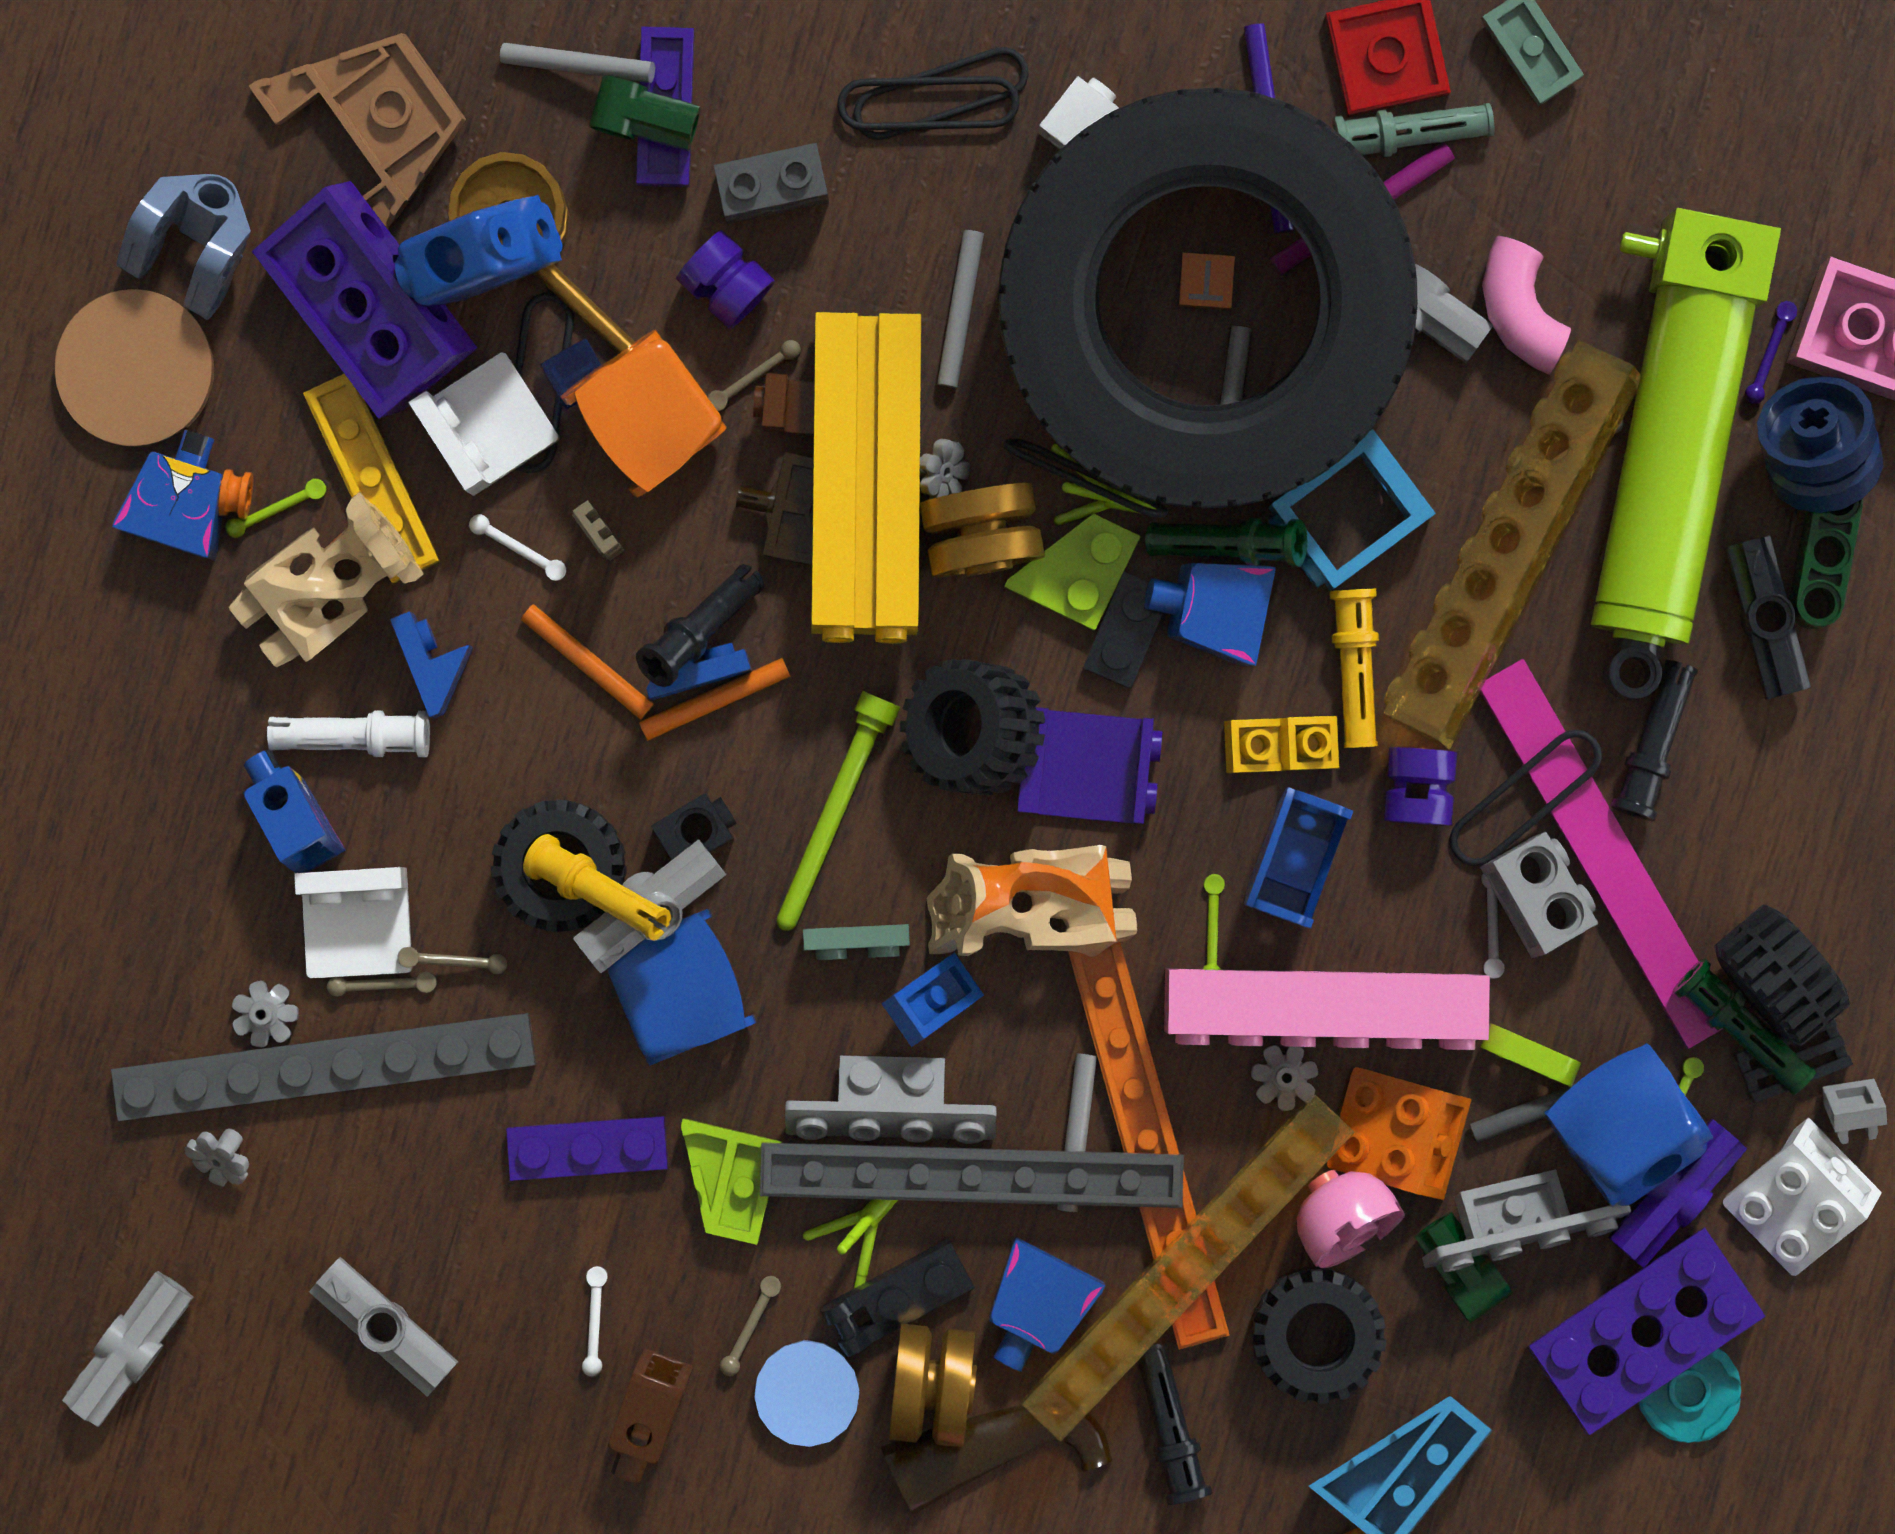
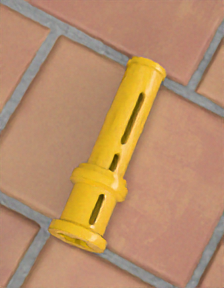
M1376 588L1329 591L1330 599L1335 601L1337 632L1332 635V643H1335V648H1340L1344 748L1378 746V741H1376L1371 647L1377 646L1376 641H1379V633L1373 631L1372 599L1377 596Z
M550 834L540 836L529 847L523 863V871L526 876L534 880L543 878L557 886L558 893L566 899L576 900L583 898L641 932L650 940H657L665 933L654 926V923L649 921V919L652 918L668 928L671 920L670 911L598 872L591 857L582 853L572 854L560 847L558 838Z

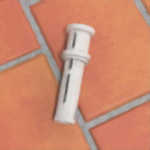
M373 711V713L368 714L367 718L269 717L267 740L269 750L357 749L367 750L368 754L373 755V757H383L385 752H416L418 757H427L429 753L430 722L427 711H418L416 716H385L383 711Z

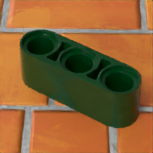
M1863 499L1848 506L1843 515H1834L1830 512L1816 513L1806 511L1789 598L1795 610V622L1801 627L1818 629L1834 623L1841 616L1859 530ZM1819 539L1829 540L1837 548L1838 558L1832 567L1822 566L1815 559L1814 547ZM1810 590L1821 592L1828 601V610L1822 619L1811 617L1805 610L1804 599Z

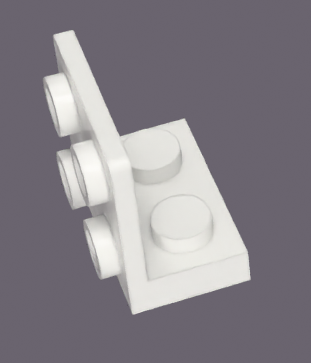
M503 352L494 356L435 396L425 391L409 401L410 406L464 490L473 496L559 440V435L509 357Z
M394 867L294 873L296 895H302L306 974L309 978L411 972L412 967L406 968L401 966L397 959L398 952L402 948L411 947L407 868Z
M1808 1117L1792 1131L1780 1152L1725 1196L1723 1205L1792 1276H1796L1867 1220L1882 1192Z

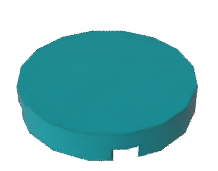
M1718 1348L1638 1402L1639 1410L1653 1429L1670 1440L1687 1443L1710 1440L1727 1429L1739 1411L1741 1401L1739 1371L1728 1354Z

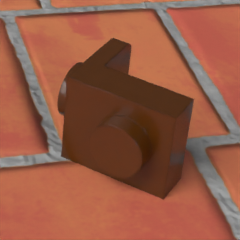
M766 373L765 386H755L753 417L763 418L762 427L764 432L814 435V382L789 380L788 376L784 374Z

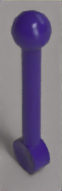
M1790 301L1780 303L1775 309L1777 323L1754 383L1745 389V398L1751 404H1759L1765 398L1763 386L1787 323L1797 316V307Z

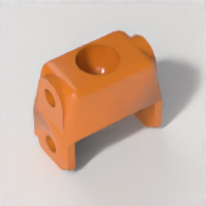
M656 329L638 339L613 359L595 368L560 396L567 405L577 402L579 410L596 441L613 463L634 482L629 486L628 490L637 498L652 490L680 469L694 454L716 439L727 428L718 410L672 347L661 338Z

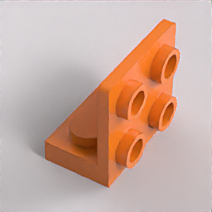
M1355 1067L1350 1077L1327 1160V1166L1330 1169L1344 1173H1369L1383 1181L1387 1186L1444 1200L1472 1099Z

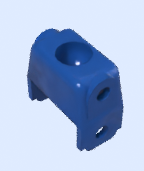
M539 195L470 212L404 240L398 247L399 256L395 262V273L402 290L408 296L415 299L418 304H448L485 293L561 261L562 258L559 252L562 251L563 245L550 208L547 204L541 202ZM537 224L540 226L542 230L543 237L539 234L537 230ZM498 234L502 238L503 245L499 241Z
M1287 787L1274 811L1247 886L1244 905L1311 929L1314 922L1312 917L1347 820L1351 819L1353 810Z
M710 909L683 918L677 930L665 939L657 941L644 939L607 968L639 1049L644 1055L648 1066L757 1023L753 1014L745 1017L739 986L731 964L716 935L705 921L713 917Z
M1647 1043L1611 1059L1590 1072L1565 1092L1550 1109L1544 1112L1550 1127L1561 1144L1612 1207L1616 1204L1620 1206L1631 1205L1700 1158L1706 1152L1707 1142L1713 1139V1135L1702 1117L1681 1091L1671 1072Z

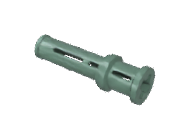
M1490 103L1393 117L1391 112L1380 110L1376 112L1375 117L1344 120L1342 116H1336L1332 120V128L1347 139L1361 155L1380 153L1383 158L1391 157L1392 154L1397 152V148L1442 143L1479 136L1489 137L1494 136L1495 132L1493 111ZM1462 122L1458 126L1420 131L1421 127ZM1408 129L1406 133L1396 134V130ZM1372 134V136L1368 138L1352 140V137Z

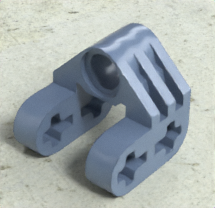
M215 174L160 177L133 212L125 231L116 265L139 280L142 279L157 260L168 228L175 223L178 225L180 232L205 246L194 268L184 300V307L208 320L219 308L229 290L235 269L241 263L242 253L247 245L246 240L251 232L238 191L227 178Z

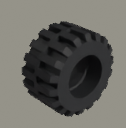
M955 659L943 661L942 667L932 666L925 671L927 680L917 679L911 687L915 695L913 699H905L902 709L908 711L906 721L900 720V732L906 733L907 740L901 743L904 754L913 755L909 763L915 773H922L923 781L931 786H939L941 790L983 796L993 795V792L1004 793L1011 790V782L1021 783L1028 776L1025 767H1034L1039 759V756L1034 752L1037 745L1043 746L1045 734H1039V724L1045 723L1044 712L1036 710V705L1041 700L1036 691L1027 690L1030 682L1023 675L1014 674L1015 670L1009 667L966 659L961 661ZM977 704L981 713V732L974 747L968 751L964 741V724L969 711Z
M568 800L541 801L514 815L515 818L509 824H505L500 831L501 836L498 843L494 844L492 851L494 861L493 866H491V877L495 879L497 887L495 891L499 899L504 901L508 907L507 910L514 917H518L524 921V924L533 928L551 932H564L589 926L602 916L605 911L583 898L570 900L542 893L523 871L525 855L533 842L542 835H567L573 837L584 846L589 857L594 861L598 872L622 885L623 879L626 877L627 866L624 859L626 853L623 843L620 842L617 836L618 832L596 810Z
M1763 904L1714 945L1719 964L1736 988L1744 994L1745 999L1759 1015L1788 1042L1802 1046L1850 1006L1847 990L1830 964L1809 939L1777 909Z
M1330 1268L1296 1269V1272L1288 1276L1284 1274L1276 1279L1277 1283L1272 1288H1267L1260 1298L1262 1300L1258 1308L1255 1307L1252 1315L1253 1326L1252 1330H1250V1338L1254 1349L1253 1353L1267 1378L1283 1393L1286 1392L1303 1402L1307 1400L1316 1401L1317 1404L1329 1403V1400L1339 1398L1341 1401L1350 1397V1393L1358 1387L1360 1390L1369 1383L1368 1377L1373 1371L1377 1372L1381 1365L1379 1359L1386 1347V1339L1384 1338L1385 1322L1374 1298L1352 1277L1341 1271H1333ZM1316 1303L1326 1304L1337 1309L1344 1316L1349 1328L1348 1343L1342 1354L1334 1361L1321 1366L1308 1365L1298 1360L1292 1354L1287 1343V1328L1292 1317L1305 1306Z

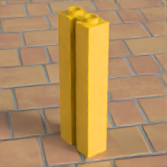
M816 312L811 634H822V641L852 642L854 641V634L875 635L876 642L894 644L907 642V635H917L919 611L921 314L879 313V316H858V313Z

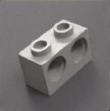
M1547 832L1529 838L1480 867L1488 878L1495 895L1531 958L1549 953L1598 924L1593 915V912L1596 911L1593 898L1582 884L1576 885L1567 869V866L1570 865V860L1565 849L1557 839H1550ZM1525 856L1533 858L1539 865L1540 877L1536 883H1531L1522 876L1520 865ZM1551 902L1561 905L1566 913V922L1562 929L1553 927L1547 919V908Z

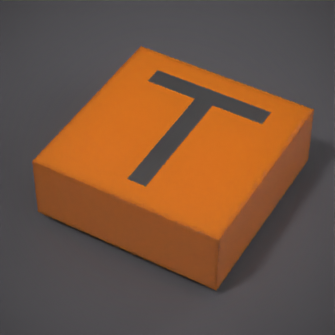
M1182 253L1178 307L1231 310L1235 256Z

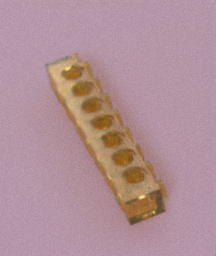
M1579 340L1572 353L1568 351L1560 359L1554 374L1556 383L1548 399L1542 398L1536 405L1530 419L1532 429L1525 443L1517 445L1510 454L1506 464L1508 475L1499 492L1493 491L1486 500L1481 515L1484 521L1475 538H1468L1462 546L1457 559V564L1460 566L1451 584H1444L1438 592L1433 604V611L1436 612L1427 630H1421L1415 636L1409 649V658L1411 660L1403 676H1397L1391 682L1385 695L1384 703L1387 706L1383 713L1396 724L1449 750L1638 390L1640 373L1634 365ZM1583 394L1593 395V403L1587 411L1580 414L1571 413V405L1578 396ZM1559 440L1569 441L1568 451L1562 458L1547 460V451L1553 443ZM1536 486L1544 487V497L1537 505L1532 507L1523 506V497L1529 489ZM1520 533V542L1515 550L1506 554L1498 552L1499 543L1505 535ZM1495 579L1496 587L1493 594L1485 600H1475L1474 591L1477 585L1483 580ZM1463 625L1471 626L1469 640L1462 646L1451 647L1450 637L1453 631ZM1436 672H1446L1447 681L1443 689L1434 694L1426 693L1428 678Z
M1312 1094L1021 1399L1022 1405L1061 1442L1355 1132L1317 1095Z

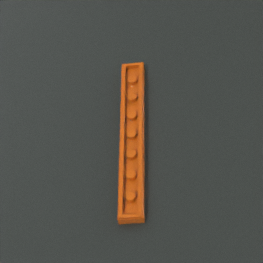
M1114 943L1093 957L1068 951L1124 1153L1179 1154L1121 943ZM1183 1169L1182 1208L1139 1207L1179 1350L1230 1336Z

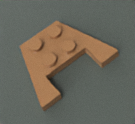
M403 33L339 53L338 56L317 63L291 69L289 72L271 78L254 81L249 85L254 95L277 125H282L322 95L381 179V183L363 195V197L388 230L394 225L466 121L464 115L410 39Z

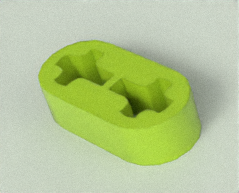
M1491 1023L1489 1025V1040H1483L1480 1048L1569 1087H1572L1582 1064L1577 1060Z

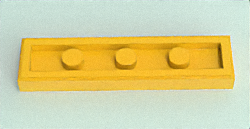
M342 374L304 392L305 399L351 497L361 492L368 501L374 504L387 517L409 547L421 570L440 562L370 409L347 376ZM396 575L390 581L395 583L400 581V578Z

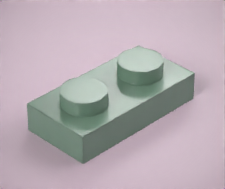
M1507 0L1481 18L1482 23L1538 107L1584 76L1535 0Z
M909 924L803 929L804 950H815L816 960L847 959V948L868 947V958L900 956L899 946L910 945Z

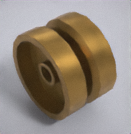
M499 152L479 158L461 173L450 194L448 216L451 221L476 210L539 195L541 202L547 204L551 210L563 245L568 232L569 211L558 182L544 165L524 154ZM537 224V230L539 234L543 237L542 230L540 226ZM498 234L499 241L503 245L502 238Z
M1015 483L945 495L919 503L924 531L931 534L958 533V537L934 543L928 549L932 577L961 574L975 576L1011 569L1013 565L1045 557L1040 529L1033 526L1006 527V523L1028 518L1036 511L1032 483Z
M901 1324L889 1440L916 1442L922 1435L924 1410L934 1411L932 1437L936 1445L963 1447L967 1414H972L977 1365H972L975 1331L948 1329L942 1337L940 1361L930 1360L932 1334L928 1326Z

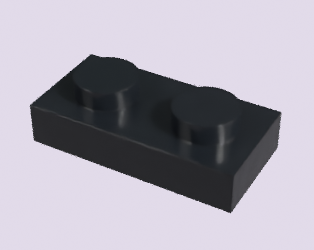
M1123 572L1083 666L1084 670L1129 689L1133 686L1163 612L1145 609L1148 581Z

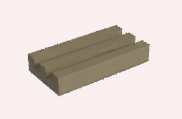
M588 500L573 510L574 514L572 516L605 560L611 561L625 551L617 539L611 535L613 533L604 521L599 518L601 516Z

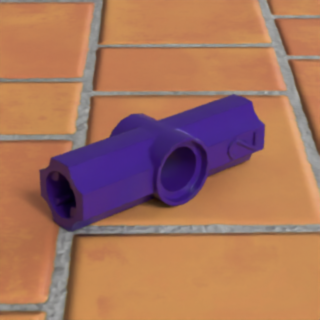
M1710 1119L1706 1124L1713 1135V1139L1707 1142L1706 1152L1696 1161L1644 1195L1631 1210V1213L1618 1224V1229L1613 1231L1608 1237L1642 1268L1650 1262L1679 1227H1686L1697 1217L1710 1201L1713 1195L1711 1190L1747 1150L1737 1138L1714 1119Z

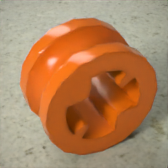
M231 469L224 471L218 503L220 516H227L229 512H236L240 519L248 517L253 494L254 479L252 472H245L243 476L238 477L234 475V471Z

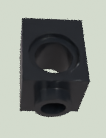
M704 793L651 825L671 860L692 845L684 837L683 825L690 816L695 814L705 815L712 824V834L703 843L709 853L735 839L729 828L736 825L737 822L721 797L712 802L708 794Z

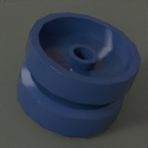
M1816 376L1799 379L1779 389L1764 404L1757 421L1758 439L1762 455L1765 459L1770 486L1780 500L1797 510L1823 513L1841 510L1863 499L1877 484L1884 467L1879 435L1876 431L1872 404L1861 388L1842 378Z

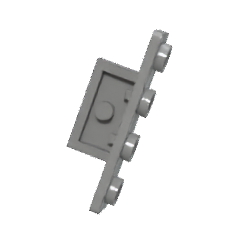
M840 1056L838 1102L786 1101L785 1125L786 1134L798 1135L808 1140H817L825 1136H850L859 1141H871L878 1137L903 1138L910 1142H925L935 1138L956 1139L962 1143L972 1144L996 1138L997 1107L993 1105L944 1104L945 1058Z
M1556 1169L1466 1190L1454 1196L1466 1240L1437 1247L1422 1257L1425 1268L1442 1265L1444 1272H1452L1473 1265V1257L1490 1253L1492 1261L1502 1260L1522 1253L1521 1245L1538 1242L1540 1249H1547L1569 1242L1571 1240L1569 1234L1586 1230L1588 1238L1597 1237L1617 1230V1221L1631 1213L1629 1205L1620 1206L1616 1204L1613 1207L1606 1206L1570 1215Z

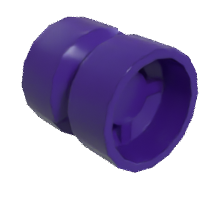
M720 230L689 259L678 273L676 280L697 300L707 298L709 300L708 310L731 330L760 303L775 284V280L755 261L744 262L742 260L743 249L723 230Z
M1389 747L1387 777L1394 781V788L1386 791L1384 821L1452 826L1454 797L1446 790L1447 785L1455 781L1457 752ZM1411 785H1430L1428 799L1411 798Z

